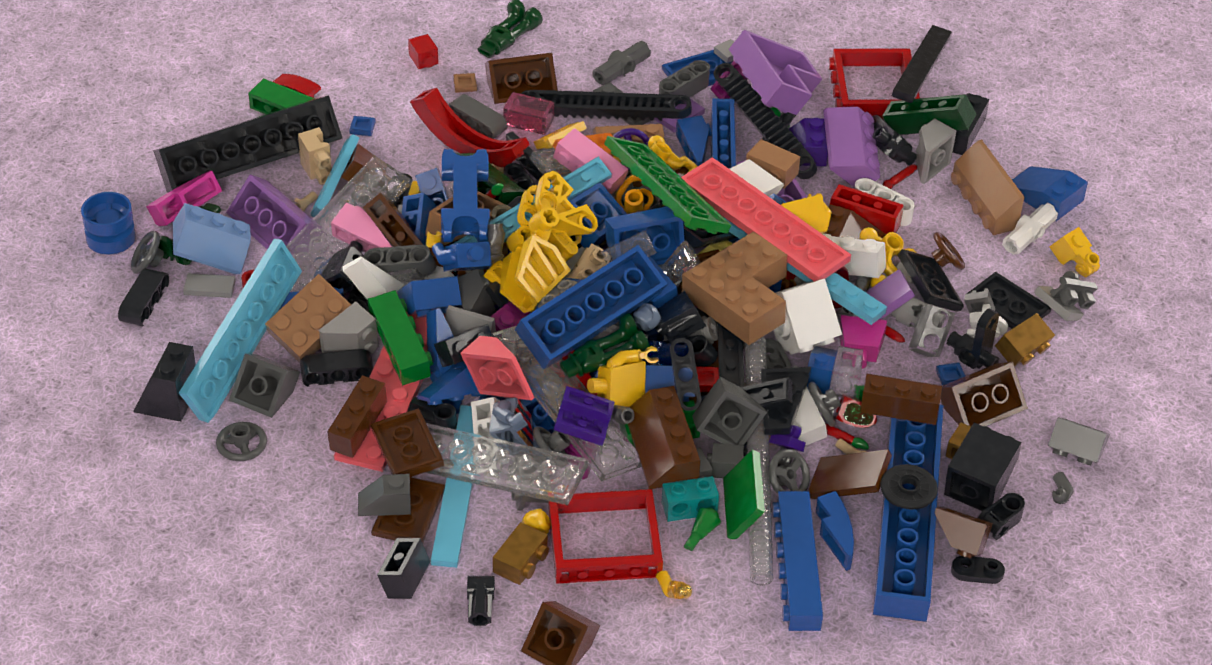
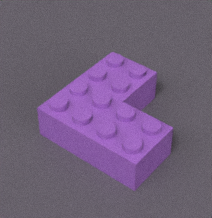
M743 30L729 48L734 57V62L742 68L743 75L751 81L752 88L762 97V103L769 108H772V106L778 108L783 113L789 112L797 115L812 97L811 93L822 80L803 52L750 31Z

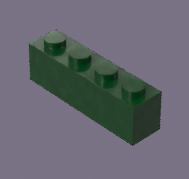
M966 94L914 99L913 103L903 100L891 101L883 114L885 122L899 135L918 134L921 127L931 122L934 118L954 130H967L976 116V112Z
M456 153V154H457V155H460V156H470V155H474L475 153ZM490 163L488 182H477V191L483 194L490 191L493 185L502 183L504 185L502 192L494 199L506 205L517 196H522L525 192Z

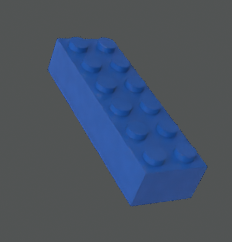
M637 245L522 318L515 331L545 370L585 344L588 340H591L617 323L624 314H631L640 308L642 304L648 303L660 295L667 286V282L641 247Z

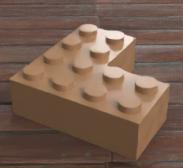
M753 231L683 273L682 292H686L696 307L750 345L785 323L786 300L770 290L769 287L786 277L787 254Z

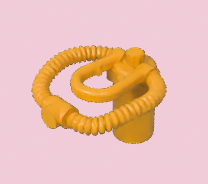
M634 175L629 176L615 194V200L627 214L650 209L654 200L653 194L649 190L632 189L625 194L623 206L621 199L625 190L633 181H642ZM643 194H645V195L648 196V198H649V201L647 202V204L644 205V207H643V201H644Z

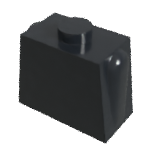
M685 291L657 309L661 320L655 328L660 337L664 335L667 337L670 344L675 339L685 338L706 327V324Z

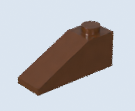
M380 192L362 207L394 247L423 245L408 222L386 195Z

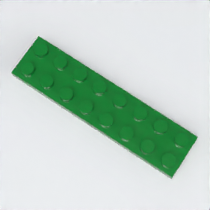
M607 136L604 144L611 150V154L621 160L620 163L631 170V174L642 180L641 183L652 190L651 193L659 197L663 201L662 204L673 211V215L682 219L687 228L692 230L702 228L712 234H717L718 232L728 234L731 224L646 144Z

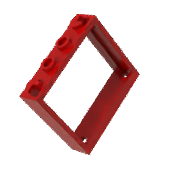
M910 48L833 49V57H829V70H833L831 71V84H835L833 85V97L837 98L835 100V107H859L864 112L870 113L871 116L878 115L884 119L883 114L890 102L900 99L849 100L843 66H900L901 74H903L912 59ZM918 92V94H917V96H916L915 99H919V98H920L919 92Z
M652 489L548 495V513L551 523L550 532L556 584L656 578V575L663 571V558ZM646 509L652 550L651 555L563 560L558 514Z

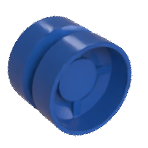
M101 192L85 200L81 207V214L88 247L94 252L106 255L117 254L130 248L136 239L130 200L117 192Z

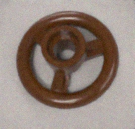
M935 232L933 238L939 249L931 253L941 267L952 263L957 269L963 270L965 262L961 255L942 233Z

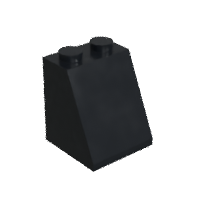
M173 342L168 343L133 410L134 413L182 421L189 406L181 397L179 391L196 365L193 346Z
M974 422L948 465L944 495L980 511L994 504L1000 499L1016 465L1022 442Z

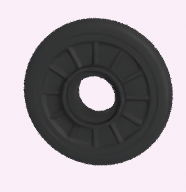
M904 464L894 466L884 473L880 481V488L884 497L893 505L903 509L914 510L924 508L934 501L938 493V486L934 477L927 470L915 465ZM912 484L916 488L914 490H907L902 485Z

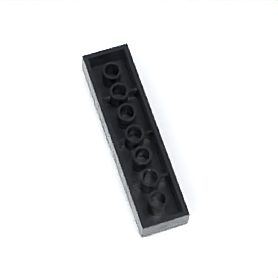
M328 95L153 150L168 193L209 171L214 173L216 179H221L300 153L298 134L319 127L323 133V142L331 143L343 138Z

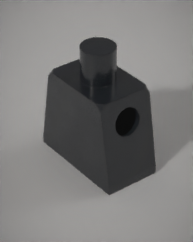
M352 241L347 248L335 253L321 276L332 287L343 289L344 293L357 288L344 273L343 266L360 256L363 257V246L359 242Z

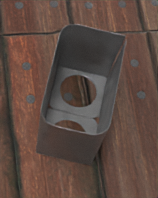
M932 304L925 305L922 308L908 347L913 349L909 350L928 357H939L955 313L935 305L932 307ZM937 311H944L949 317L947 325L943 328H938L932 323V316ZM928 334H936L940 338L938 349L933 350L936 352L935 355L917 348V346L925 348L924 338Z

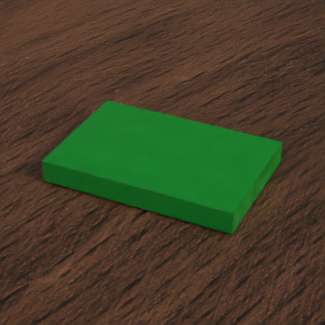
M753 449L723 478L727 538L729 539L739 538L765 513L760 452Z

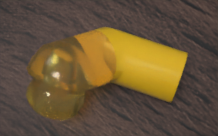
M660 571L656 575V579L666 597L688 599L691 596V586L681 581H673L668 571Z

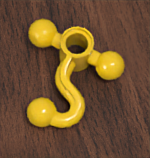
M655 135L649 139L648 147L672 170L675 171L681 167H686L689 170L688 172L698 167L688 157L682 156L679 158L675 155L662 136Z
M873 228L863 229L860 233V240L874 239L878 242H885L886 268L883 273L890 276L898 270L893 265L891 259L902 250L904 246L903 239L894 232H890L881 238ZM912 248L903 249V250H908V251L917 253V252H916L914 249H912ZM881 274L879 278H872L871 288L887 277Z

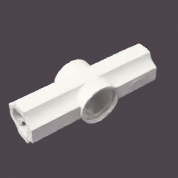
M1049 203L1042 204L1031 215H1023L1017 222L1015 229L1003 239L1002 246L1005 250L1013 255L1019 254L1031 242L1036 243V239L1042 238L1045 229L1057 219L1058 213L1054 206Z

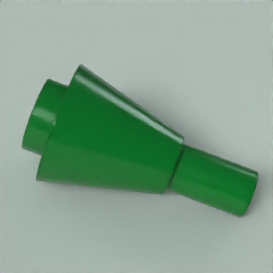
M710 507L699 508L691 535L684 544V548L693 551L700 540L721 524L719 514Z

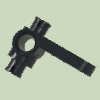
M873 115L874 133L872 137L876 140V146L897 163L904 161L908 166L912 165L917 159V154L912 152V145L894 131L881 117Z
M990 308L985 310L978 320L974 337L967 333L961 336L956 331L950 334L946 344L954 348V354L958 356L960 362L971 369L976 367L980 369L982 366L987 368L999 363L998 360L1000 358L991 354L999 313Z

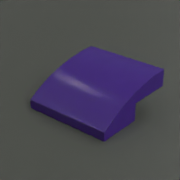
M566 386L553 430L603 446L615 402Z

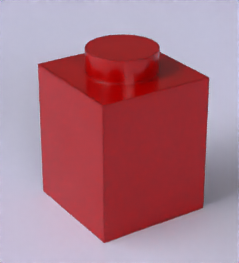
M428 34L408 39L409 56L418 69L430 68L438 64V48Z

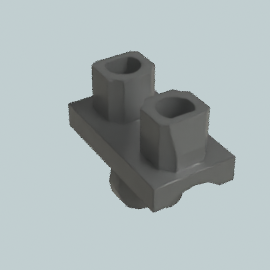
M1067 271L1059 279L1061 285L1050 291L1053 298H1060L1064 306L1070 307L1078 302L1081 309H1089L1096 302L1093 293L1098 287L1094 282L1080 280L1076 272Z

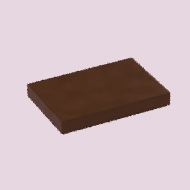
M419 408L371 423L372 432L392 475L409 474L410 477L444 466L443 458Z
M889 449L821 457L808 488L810 498L817 499L833 491H836L839 497L879 492L881 478L887 471L892 454Z
M410 477L411 514L378 516L371 530V535L394 541L396 538H420L423 543L444 494L445 484Z

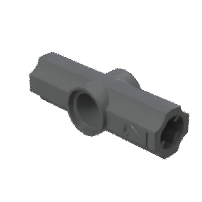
M642 40L623 52L615 50L610 54L607 62L593 70L592 76L601 85L611 82L620 75L625 77V74L634 71L637 64L651 56V50L647 43Z

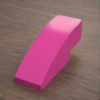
M209 171L175 188L146 207L156 225L167 226L174 221L184 203L199 207L222 192V189L214 173Z

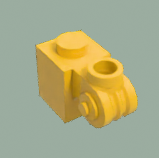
M1080 227L1072 230L1049 246L1061 264L1064 265L1071 260L1077 263L1075 266L1076 272L1085 278L1100 268L1099 256L1090 249L1092 245Z

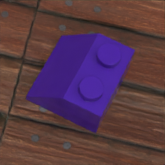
M803 118L790 127L789 131L796 136L798 141L801 142L803 147L813 157L816 165L826 167L828 150L824 118ZM804 163L801 166H810V163Z

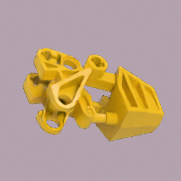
M555 171L545 173L539 179L538 186L532 185L523 193L517 214V220L521 227L507 238L506 244L511 253L503 259L500 293L523 313L534 310L542 298L571 271L566 262L578 253L577 245L581 242L582 235L592 234L598 227L597 218L587 204L575 208L567 200L574 189ZM525 212L532 214L529 221L525 218ZM582 219H589L592 223V228L585 227ZM575 235L576 241H573L570 237Z

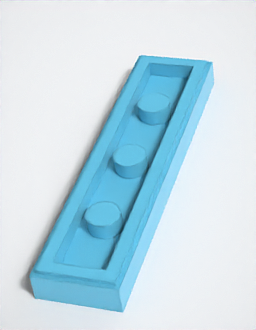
M350 135L344 142L312 208L310 216L319 218L325 211L360 139L356 135Z

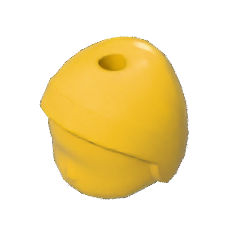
M541 508L527 512L522 519V523L545 534H548L550 530V519Z

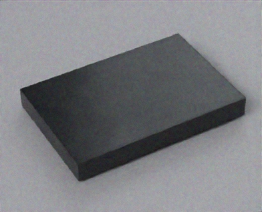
M903 249L898 253V258L925 303L956 312L964 308V304L934 258Z
M994 272L967 293L969 294L973 290L983 292L988 288L995 306V312L999 313V316L1007 322L1008 327L1011 329L1036 313L1041 318H1044L1051 312V308L1047 304L997 272Z

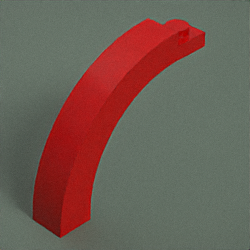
M438 88L425 90L410 101L413 109L428 129L447 147L458 153H476L478 149H486L490 164H494L497 167H505L524 154L523 150L530 145L526 137L504 141L480 134L454 113Z

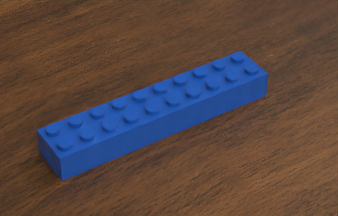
M944 405L939 406L936 425L890 417L887 449H889L892 457L887 470L897 465H915L927 470L934 477L938 486ZM912 484L902 485L907 490H914L916 488ZM938 493L931 504L914 510L897 507L890 503L883 495L873 615L927 622L931 603L936 515L934 512L937 508Z

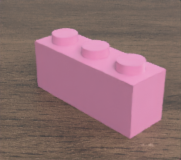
M575 128L558 142L553 158L572 172L599 156L612 173V178L602 183L610 194L623 184L629 170Z

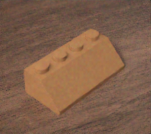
M978 140L954 162L953 172L951 173L952 183L960 188L962 197L970 202L974 214L980 216L984 228L989 229L992 235L1013 231L1021 216L1024 196L983 140Z

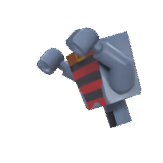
M506 397V400L495 402L493 404L489 433L510 458L531 454L536 457L546 458L547 463H549L551 460L540 450L538 444L533 441L532 417L521 403V399Z

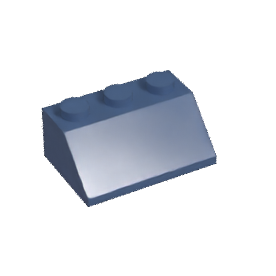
M184 203L173 221V255L229 273L241 274L251 242L250 224Z

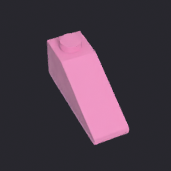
M346 202L331 222L332 235L348 244L352 241L359 242L363 246L364 252L373 248L392 247L369 215L359 206H353Z

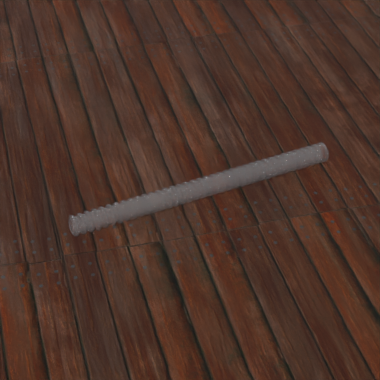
M764 337L750 345L744 342L745 386L762 383L761 369H767L766 340ZM763 419L747 440V454L752 449L760 452L765 513L748 529L750 581L760 586L768 585L774 579L771 483L769 480L770 447L769 435H764ZM756 582H766V583H765V584H758V583H756Z

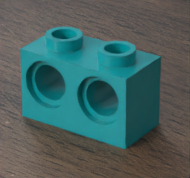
M713 476L662 484L661 503L667 522L696 518L699 508L710 507L718 513L719 493Z

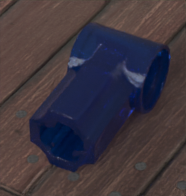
M648 341L649 345L656 347L658 351H650L647 356L651 359L659 358L656 363L646 361V365L672 366L669 353L671 344L661 341ZM676 344L674 352L677 356L684 357L688 353V347Z

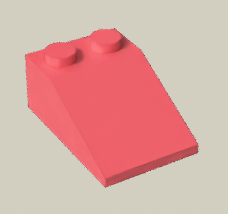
M479 336L460 353L480 394L523 400H533L535 398L515 355L497 337Z

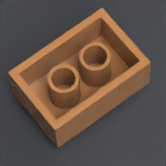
M318 274L270 318L265 325L268 333L300 363L303 357L315 354L321 348L319 330L351 306V304Z

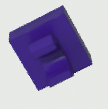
M793 425L790 434L771 435L769 443L784 446L786 449L792 448L800 452H804L806 442L798 440L802 429L796 425Z

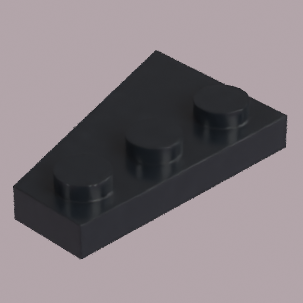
M811 367L761 369L762 383L787 377L792 380V404L765 409L767 413L763 418L764 435L790 434L811 375Z

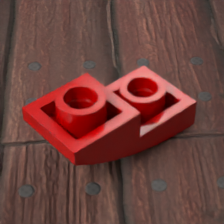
M282 74L273 81L312 98L321 90L320 85L293 74Z

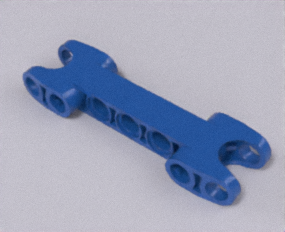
M453 149L443 150L442 181H453V208H441L443 242H452L459 235H471L478 242H488L490 209H478L477 182H488L489 161L486 149H478L474 155L470 156L457 155Z

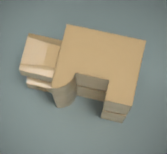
M318 127L299 133L298 140L300 164L311 180L317 179L319 184L322 185L325 184L332 167L330 145L323 142V133Z
M591 243L589 248L586 247L567 278L583 280L607 265L612 256L602 248Z

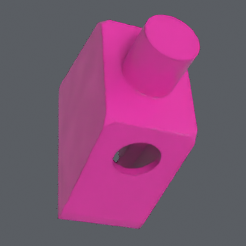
M841 315L840 329L842 335L839 338L842 358L852 359V365L856 369L865 368L867 361L877 362L885 338L887 320L878 319L870 325L860 317Z

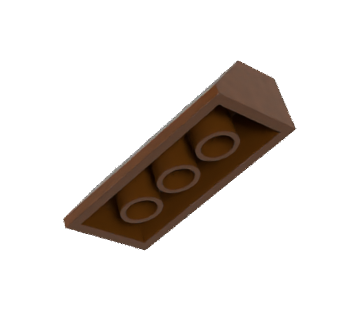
M669 386L647 391L629 407L634 411V419L627 424L648 489L662 488L664 483L699 478L700 458L675 387Z

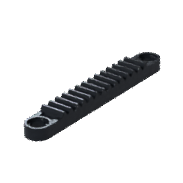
M730 63L718 65L713 75L723 91L730 99H734L735 105L767 142L800 156L799 168L804 163H810V167L807 170H799L797 177L800 179L813 177L817 172V165L796 136L789 131L788 127L775 115L773 110L762 103L760 95L757 94ZM724 72H730L728 77L720 78Z
M526 90L518 97L520 109L525 113L545 114L546 116L553 114L555 117L563 115L564 118H567L568 115H571L573 118H576L577 115L584 118L586 115L590 119L594 116H597L599 119L602 116L610 119L613 116L616 120L619 117H623L624 120H627L628 117L636 120L639 117L641 120L649 118L653 121L654 118H657L659 121H662L663 118L683 119L692 113L691 100L686 95ZM528 99L535 100L532 104L524 103ZM679 104L686 105L684 109L679 110L675 108Z

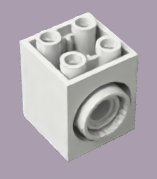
M825 279L803 283L776 292L777 295L786 300L785 323L773 331L776 340L781 344L784 351H789L790 355L813 350V347L819 345L824 346L835 342L834 337L842 335Z

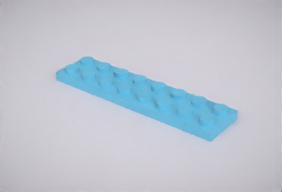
M273 239L179 391L181 397L201 421L209 423L215 416L236 381L245 353L252 354L267 330L265 323L278 312L302 272L286 245L280 239Z

